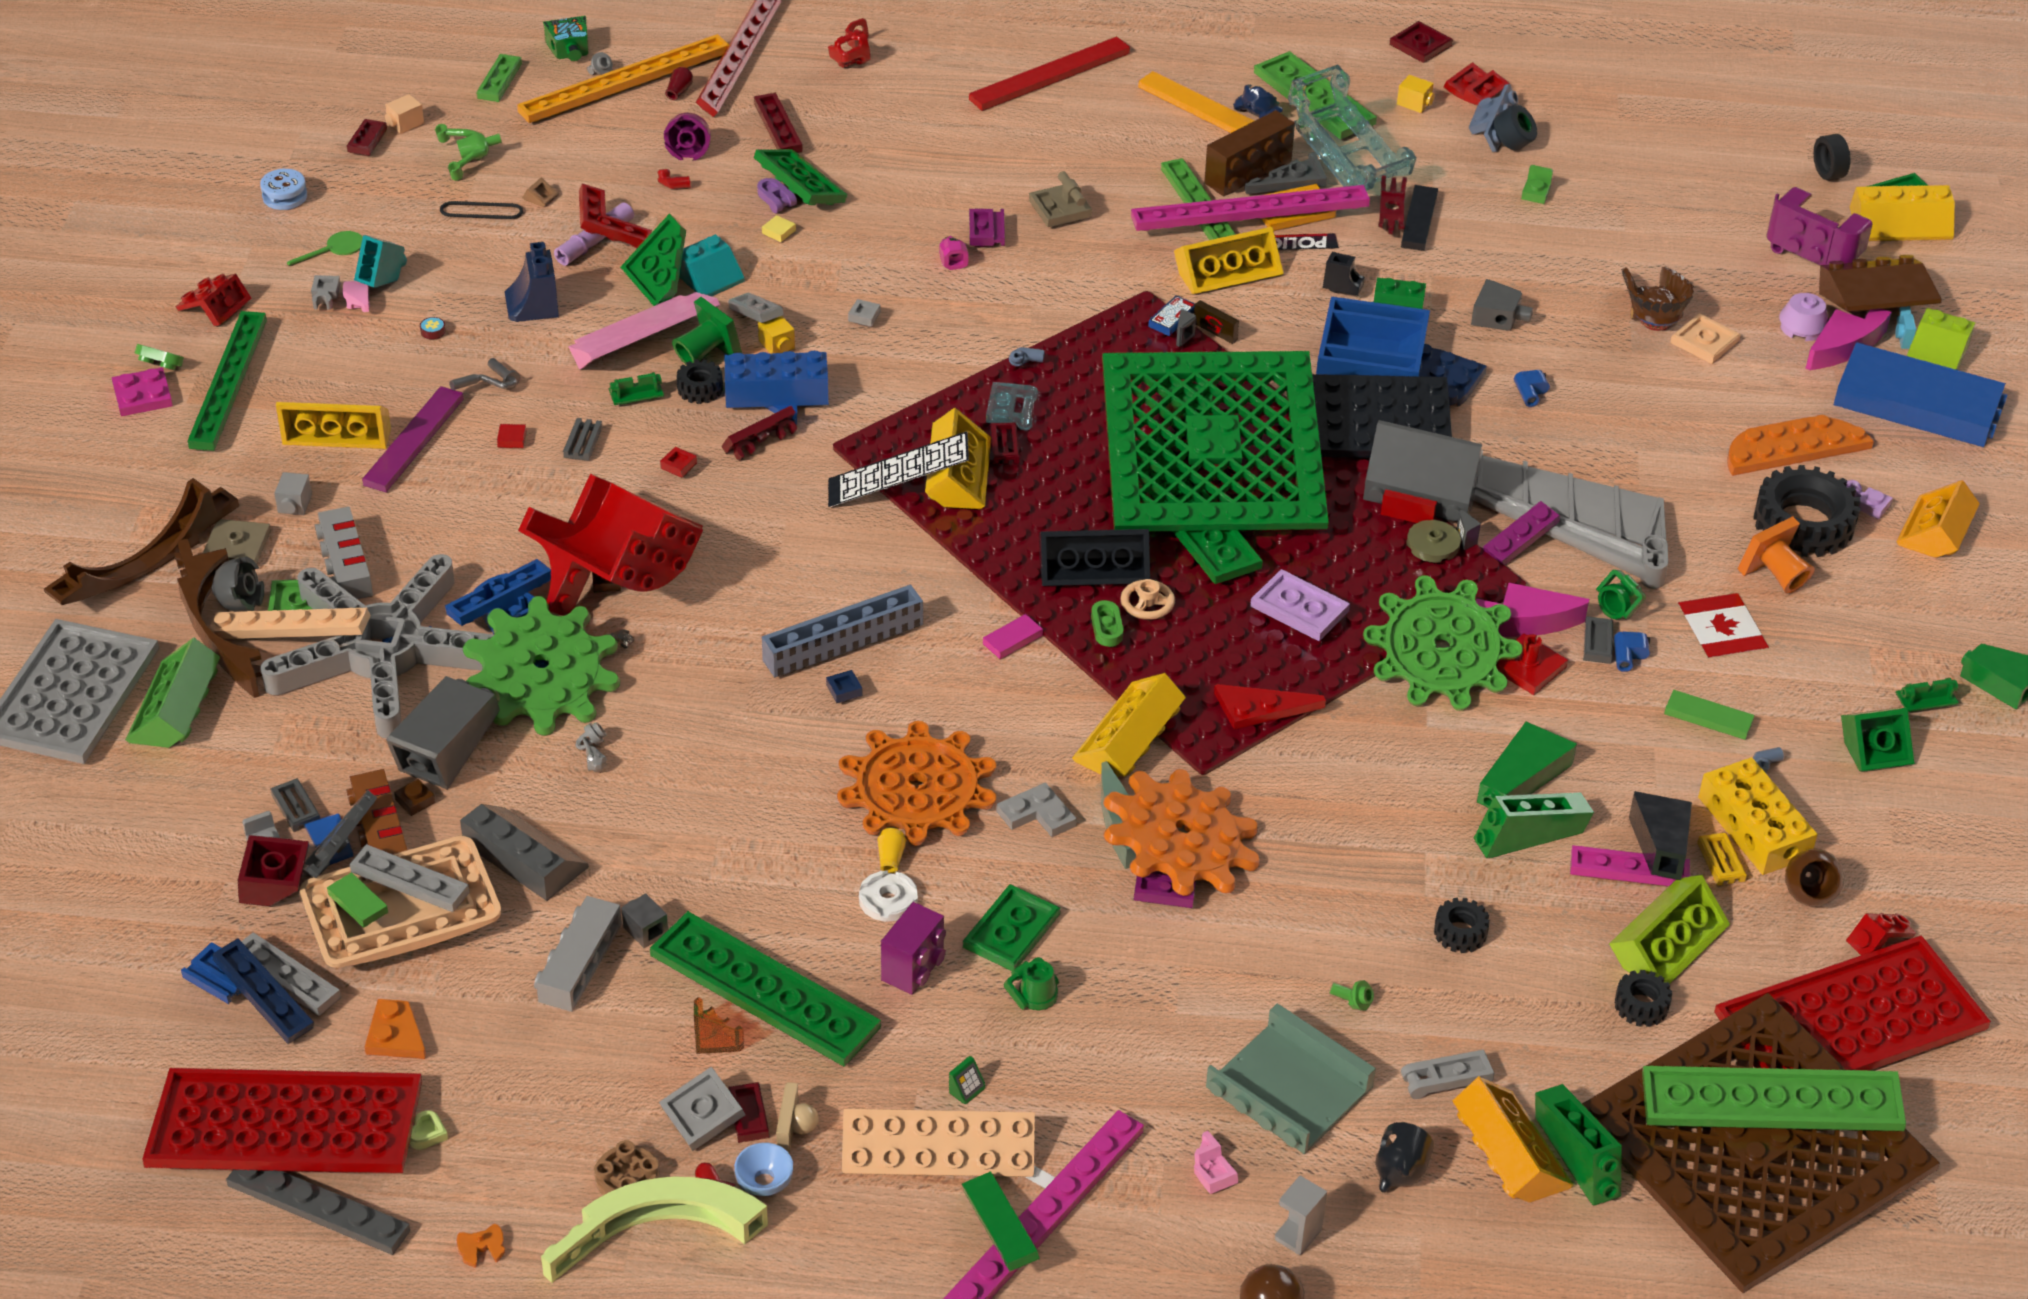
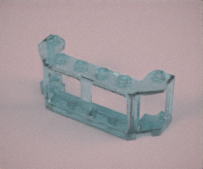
M1339 65L1292 80L1288 99L1290 105H1295L1299 119L1294 121L1295 127L1343 187L1364 185L1367 191L1373 189L1374 184L1381 181V176L1386 175L1387 179L1393 176H1408L1412 174L1417 159L1414 152L1408 147H1402L1395 154L1388 147L1383 138L1370 125L1369 121L1362 116L1357 107L1347 98L1350 77ZM1332 76L1330 84L1335 103L1310 112L1308 109L1311 101L1306 96V85ZM1336 116L1341 117L1359 140L1339 147L1319 122ZM1367 149L1382 167L1376 169L1372 164L1367 166L1361 164L1355 167L1346 155Z

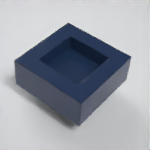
M853 670L826 677V686L836 703L863 696L862 686Z

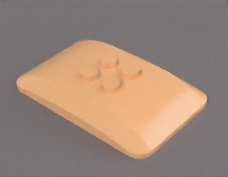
M456 836L393 854L468 884L469 894L454 912L354 874L388 907L387 914L363 928L327 892L328 886L351 873L350 867L305 880L299 888L300 896L324 962L330 967L339 968L375 961L460 936L499 919L501 906L474 841L466 836Z

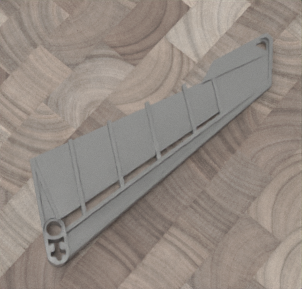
M1483 450L1481 451L1474 501L1514 520L1520 518L1538 502L1542 501L1560 515V522L1546 532V535L1639 577L1641 583L1648 588L1656 589L1664 585L1668 567V544L1666 541L1663 498L1620 489L1616 485L1612 487L1574 478L1572 473H1568V476L1529 467L1527 461H1523V465L1483 456Z

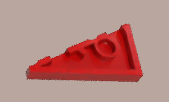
M1222 684L1214 686V694L1234 730L1325 708L1326 699L1323 695Z

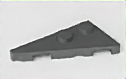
M1312 152L1307 160L1302 162L1294 160L1288 165H1283L1270 171L1269 177L1263 180L1258 177L1252 179L1249 183L1245 184V193L1289 190L1317 184L1321 187L1326 186L1327 177L1316 152Z
M369 790L363 794L305 860L303 869L305 875L317 878L329 866V861L336 852L340 853L350 841L347 837L377 799Z

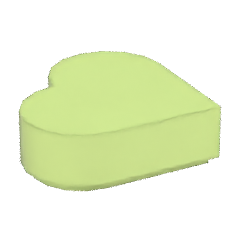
M425 1110L416 1115L409 1143L412 1148L422 1150L448 1140L447 1131L435 1112Z

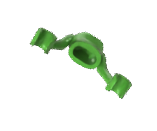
M438 124L435 128L437 138L441 143L447 142L450 136L466 137L456 141L462 159L459 162L454 161L448 165V170L454 181L460 180L463 177L461 168L473 159L480 160L485 157L489 152V146L502 143L500 134L485 137L482 133L474 130L450 129L445 124Z

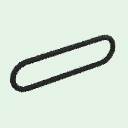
M448 201L441 205L440 212L448 217L515 219L523 214V208L514 203ZM448 205L516 207L520 212L512 216L446 213L443 209Z

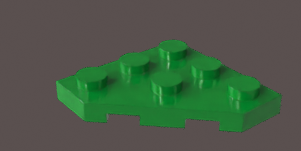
M670 213L620 267L653 306L672 299L677 293L687 230Z

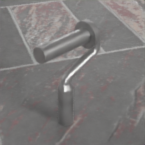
M491 358L488 361V366L503 378V382L483 374H472L450 380L449 385L452 390L477 384L479 381H485L501 389L515 387L519 383L520 375L514 370L509 371L495 358Z

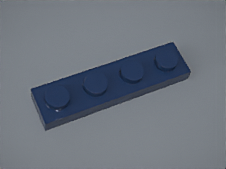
M239 938L213 953L212 960L287 1044L313 1029L314 1022Z

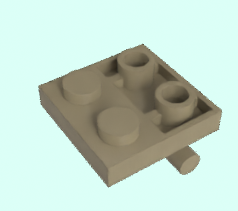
M1065 171L1058 174V178L1063 185L1029 193V202L1047 227L1092 217V208L1081 194V188L1074 179H1070Z

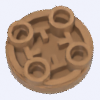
M629 1140L620 1141L615 1148L604 1153L594 1167L596 1186L602 1195L625 1185L660 1178L658 1159L649 1150L636 1146Z

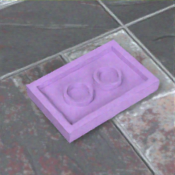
M1282 569L1251 598V607L1317 641H1320L1349 612L1350 603Z

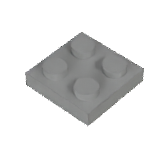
M712 1066L659 1102L692 1151L745 1116L743 1109Z

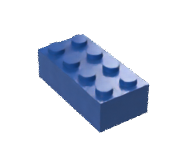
M786 351L771 354L759 352L757 354L733 353L725 355L726 408L829 405L827 352L809 351L794 353Z

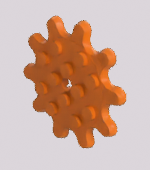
M923 721L911 722L908 725L907 735L899 739L890 738L883 731L872 730L866 735V742L872 750L870 754L864 757L846 755L838 763L843 774L857 780L854 785L838 791L837 800L841 806L845 808L863 807L869 810L868 815L864 817L862 826L868 834L876 835L887 827L895 826L898 829L905 830V837L909 844L913 846L921 845L926 839L927 831L937 827L946 828L956 836L966 834L970 827V821L963 812L971 808L987 810L992 808L996 802V794L992 790L985 789L978 784L980 779L989 777L994 773L996 762L990 757H968L964 751L970 744V735L964 731L953 732L945 739H935L930 736L929 726ZM921 781L923 784L916 788L911 782Z
M1183 769L1175 770L1169 777V783L1156 782L1146 772L1136 771L1128 780L1135 795L1128 796L1119 792H1111L1104 798L1103 804L1105 808L1116 813L1122 819V823L1113 824L1105 830L1104 839L1109 844L1125 845L1134 850L1136 858L1131 862L1130 870L1138 877H1147L1155 871L1163 872L1171 878L1173 890L1182 896H1188L1193 892L1194 882L1197 880L1209 881L1218 891L1231 893L1235 888V878L1229 871L1230 868L1239 867L1247 871H1254L1259 867L1258 854L1245 847L1241 842L1242 839L1254 838L1258 832L1257 822L1252 818L1237 817L1227 810L1226 807L1231 803V793L1225 787H1217L1211 792L1201 791L1192 785L1189 773ZM1184 825L1188 833L1181 832L1177 828H1182Z

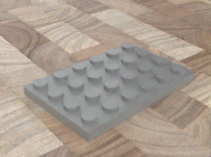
M55 619L0 699V746L85 764L159 650L158 640Z

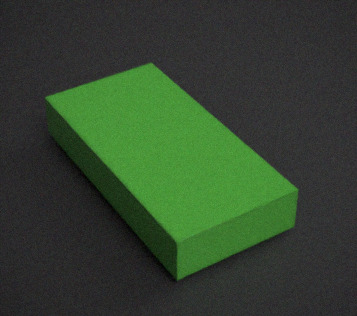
M352 872L327 887L328 895L363 928L388 913L387 905Z

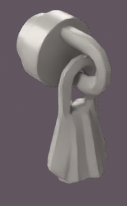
M598 722L594 724L589 723L584 727L585 733L576 740L575 746L579 750L586 749L588 771L601 772L607 765V759L592 744L594 743L598 746L607 735Z

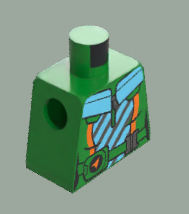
M586 15L543 22L545 42L556 59L569 58L571 61H578L581 56L589 54Z

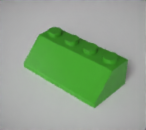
M193 637L162 660L125 740L132 744L165 748L171 747L178 741L183 742L191 733V722L198 716L201 710L198 707L200 702L209 692L207 686L218 672L216 666L220 656Z

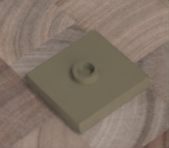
M221 519L215 523L203 553L226 548L229 561L236 558L249 557L257 564L271 532L270 524Z

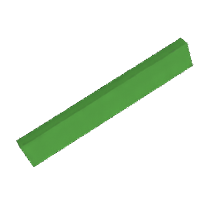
M1183 158L1161 163L1162 172L1184 203L1212 201ZM1228 222L1199 224L1209 240L1236 235Z

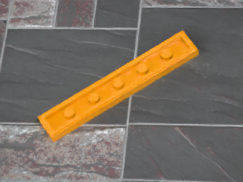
M1154 71L1139 80V88L1230 133L1254 121Z

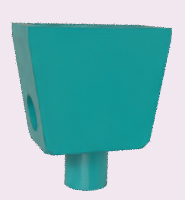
M363 235L354 280L371 287H378L397 281L401 267H404L407 263L404 246L380 238Z

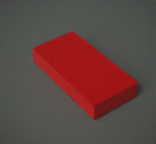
M1385 489L1381 515L1414 523L1434 520L1437 501Z

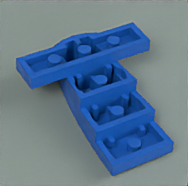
M535 559L510 573L492 577L481 583L473 592L445 605L446 613L461 626L471 623L482 616L494 634L493 628L487 621L489 613L493 609L500 608L511 617L518 618L527 615L528 604L534 598L528 592L551 581V569L540 560ZM536 659L534 665L538 668H545L549 665V661Z

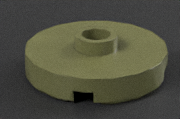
M1425 520L1414 524L1409 529L1407 546L1412 549L1411 553L1419 559L1437 563L1446 558L1450 560L1459 553L1461 537L1459 532L1450 524L1437 520Z

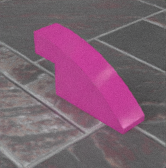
M1836 309L1811 347L1805 369L1816 370L1849 361L1856 342L1873 347L1886 333L1891 312L1884 309H1871L1865 319Z
M1508 583L1503 605L1510 609L1511 617L1507 622L1499 626L1498 632L1502 637H1520L1523 633L1526 635H1545L1580 625L1585 622L1589 599ZM1476 599V603L1483 608H1490L1500 604Z

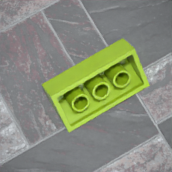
M1703 875L1684 877L1681 880L1676 879L1619 933L1609 945L1622 968L1630 973V971L1635 970L1636 973H1639L1640 970H1645L1647 974H1650V971L1656 973V977L1661 975L1665 978L1664 983L1668 982L1670 984L1730 923Z

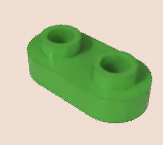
M141 344L136 345L134 352L139 355L138 360L153 364L155 359L161 361V367L175 370L176 366L181 367L184 359L183 356Z
M1111 601L1096 602L1092 606L1091 612L1095 638L1101 645L1108 647L1116 646L1123 639V625L1119 608Z

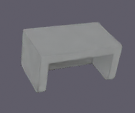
M1300 1175L1279 1200V1205L1289 1211L1287 1221L1275 1233V1241L1301 1256L1322 1231L1327 1191Z

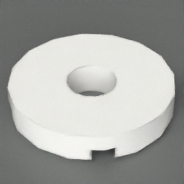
M879 871L869 875L860 886L859 905L865 914L876 920L884 922L897 921L912 902H918L917 886L910 877L895 871V874H888V871ZM884 893H892L895 896L892 898H884L881 895Z

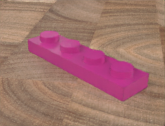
M1572 845L1570 875L1670 886L1676 880L1651 875L1643 853ZM1685 859L1681 878L1690 877V859Z

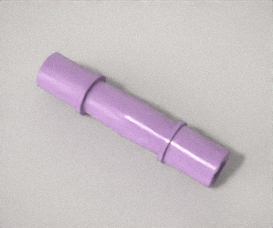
M624 202L606 213L607 216L626 222L634 218L633 209ZM583 230L578 235L571 236L568 241L554 250L555 258L561 265L566 266L579 256L586 254L589 248L601 242L606 236L597 233L591 234Z

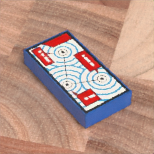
M1175 295L1149 320V327L1170 336L1178 328L1181 310L1184 309L1194 314L1195 303Z

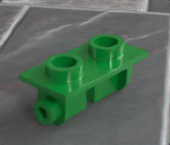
M655 372L638 375L637 383H633L632 377L614 379V382L609 383L610 388H608L613 404H628L663 397L664 393L660 385L662 384L661 375L655 374Z
M1951 678L1933 681L1931 686L1928 682L1908 683L1901 690L1895 692L1903 707L1908 708V712L1958 705L1959 703L1953 694L1954 691L1958 690V683Z

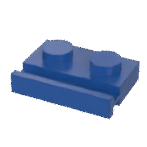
M211 942L191 960V965L188 968L184 967L181 969L182 977L225 1003L230 1004L232 1002L231 998L235 994L239 995L241 991L212 960L213 953L221 949V947Z

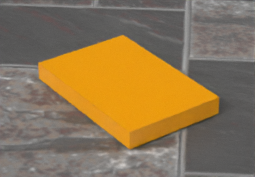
M1317 184L1270 194L1318 190L1320 188ZM1336 211L1267 217L1262 219L1267 228L1273 227V231L1335 218Z

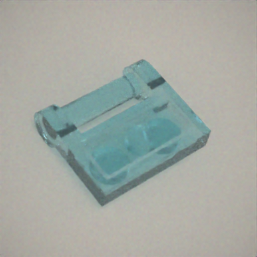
M993 382L986 413V422H1015L1020 429L1029 430L1033 423L1031 415L1034 401L1038 397V389L1031 385ZM1017 397L1024 399L1022 413L1014 412Z

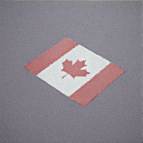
M1738 593L1677 602L1708 658L1769 648Z

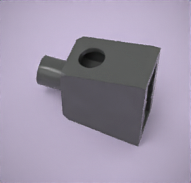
M1486 279L1473 307L1471 325L1509 331L1512 329L1516 319L1530 322L1533 308L1521 305V291Z

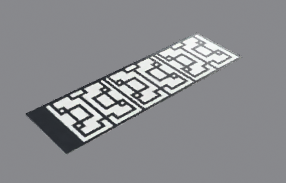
M967 431L829 478L828 507L968 461Z

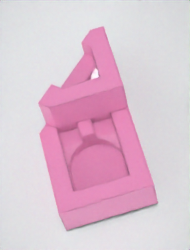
M357 281L343 282V297L346 298L347 308H362L363 312H369L370 289L368 285Z
M1209 1131L1203 1132L1200 1148L1196 1149L1194 1154V1173L1206 1190L1212 1194L1237 1184L1238 1173L1222 1156L1221 1145Z

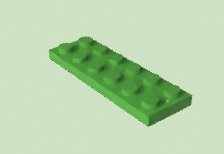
M1290 51L1254 65V74L1340 140L1376 125L1377 117Z

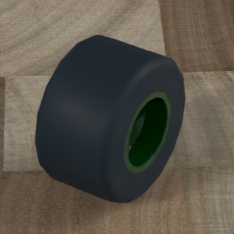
M1514 104L1497 114L1494 119V128L1498 138L1510 150L1517 151L1534 141L1537 137L1535 120L1529 111L1521 105Z

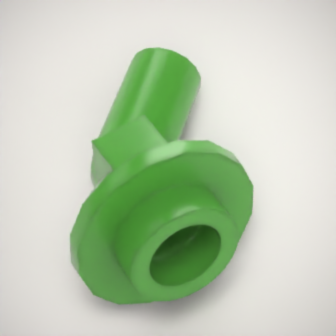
M1365 980L1355 982L1352 989L1333 982L1329 994L1349 1001L1348 1005L1352 1009L1360 1011L1367 1010L1374 999L1373 989Z

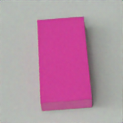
M1024 614L984 636L983 645L999 659H1002L1043 636V629L1029 616Z

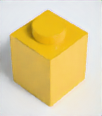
M1408 75L1399 85L1397 105L1422 113L1434 101V83Z
M783 316L763 323L758 321V340L770 354L783 353L795 349L794 328Z

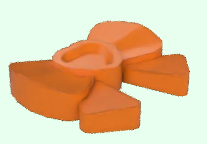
M492 1224L485 1231L473 1234L459 1232L457 1235V1248L459 1254L463 1257V1263L474 1268L477 1267V1251L484 1252L488 1248L495 1262H498L505 1253L503 1232L497 1224Z

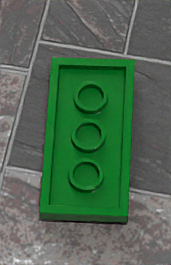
M756 149L753 158L761 164L763 169L775 175V179L787 185L791 192L799 195L804 203L813 206L824 203L827 205L845 203L847 194L794 150Z

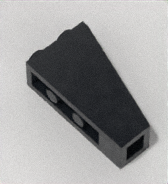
M1634 791L1629 820L1651 875L1681 880L1687 853L1692 802Z

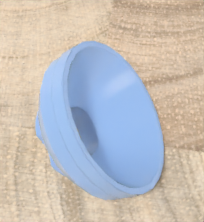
M757 1143L745 1148L740 1152L734 1164L735 1176L740 1187L746 1192L758 1196H769L782 1191L791 1181L793 1173V1161L790 1154L781 1146L773 1143ZM761 1174H769L774 1178L767 1185H760L755 1181L756 1177Z

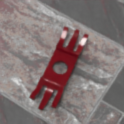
M1386 175L1381 176L1378 227L1383 229L1384 219H1388V234L1393 235L1395 220H1399L1398 230H1403L1405 227L1404 202L1407 177L1402 178L1400 192L1396 191V177H1392L1390 191L1388 192L1386 191ZM1395 204L1399 208L1392 210L1388 209L1386 205Z

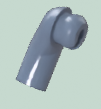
M1020 347L1010 353L1009 361L1014 366H1022L1030 361L1043 363L1045 350Z
M1780 747L1758 751L1753 755V759L1765 773L1768 772L1770 763L1782 761L1784 758Z

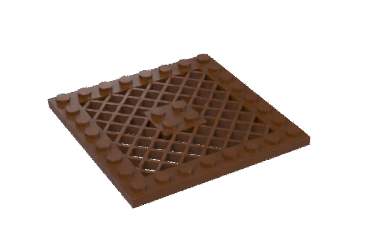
M1769 993L1646 1065L1753 1068V1062H1764L1770 1064V1069H1776V1065L1793 1067V1069L1846 1070ZM1750 1043L1749 1050L1742 1049V1047ZM1755 1044L1772 1046L1771 1053L1755 1051ZM1777 1048H1778L1784 1055H1782V1054H1777ZM1726 1058L1725 1064L1717 1063ZM1731 1058L1748 1060V1067L1731 1065ZM1643 1068L1582 1103L1621 1144L1622 1165L1742 1293H1745L1937 1171L1940 1162L1906 1128L1904 1131L1851 1130L1857 1131L1855 1139L1840 1136V1130L1834 1129V1135L1817 1133V1129H1811L1810 1132L1793 1128L1711 1127L1710 1135L1702 1134V1126H1697L1695 1133L1679 1130V1126L1669 1129L1656 1127L1657 1125L1634 1123L1635 1116L1646 1117L1642 1078ZM1863 1134H1864L1870 1141H1868V1140H1862ZM1643 1136L1650 1137V1144ZM1655 1137L1673 1140L1672 1147L1655 1145ZM1678 1141L1694 1143L1695 1151L1678 1149ZM1802 1142L1810 1143V1150L1801 1149ZM1816 1144L1833 1146V1153L1815 1151ZM1700 1145L1718 1147L1717 1154L1700 1152ZM1839 1147L1856 1150L1855 1157L1838 1155ZM1723 1149H1724L1730 1156H1723ZM1862 1151L1879 1153L1878 1161L1861 1158ZM1664 1158H1671L1670 1165L1664 1160ZM1786 1158V1165L1777 1164ZM1676 1159L1694 1162L1693 1170L1675 1167ZM1792 1159L1809 1161L1808 1169L1791 1166ZM1815 1162L1832 1165L1831 1172L1814 1170ZM1699 1163L1716 1165V1173L1698 1171ZM1838 1166L1855 1168L1854 1176L1837 1173ZM1721 1168L1739 1169V1175L1737 1177L1721 1174ZM1861 1169L1869 1170V1172L1860 1177ZM1744 1171H1745L1751 1178H1754V1177H1756L1757 1175H1759V1174L1762 1173L1761 1180L1750 1179V1178H1744ZM1767 1174L1785 1176L1784 1184L1767 1181ZM1790 1177L1808 1180L1807 1187L1790 1185ZM1684 1180H1691V1187ZM1813 1181L1831 1183L1830 1191L1814 1189ZM1697 1182L1715 1184L1714 1192L1696 1189ZM1837 1184L1845 1186L1836 1192ZM1720 1185L1736 1187L1737 1195L1719 1193ZM1743 1189L1760 1191V1199L1743 1197ZM1766 1192L1783 1195V1203L1765 1200ZM1789 1196L1806 1198V1206L1789 1204ZM1812 1200L1821 1201L1812 1207ZM1705 1202L1713 1203V1208L1711 1209ZM1718 1204L1735 1206V1214L1718 1212ZM1741 1207L1759 1210L1758 1218L1741 1216ZM1764 1212L1782 1214L1781 1222L1764 1219ZM1788 1215L1797 1216L1787 1223ZM1727 1225H1734V1233ZM1740 1227L1757 1229V1237L1739 1235ZM1763 1230L1772 1231V1233L1763 1238Z

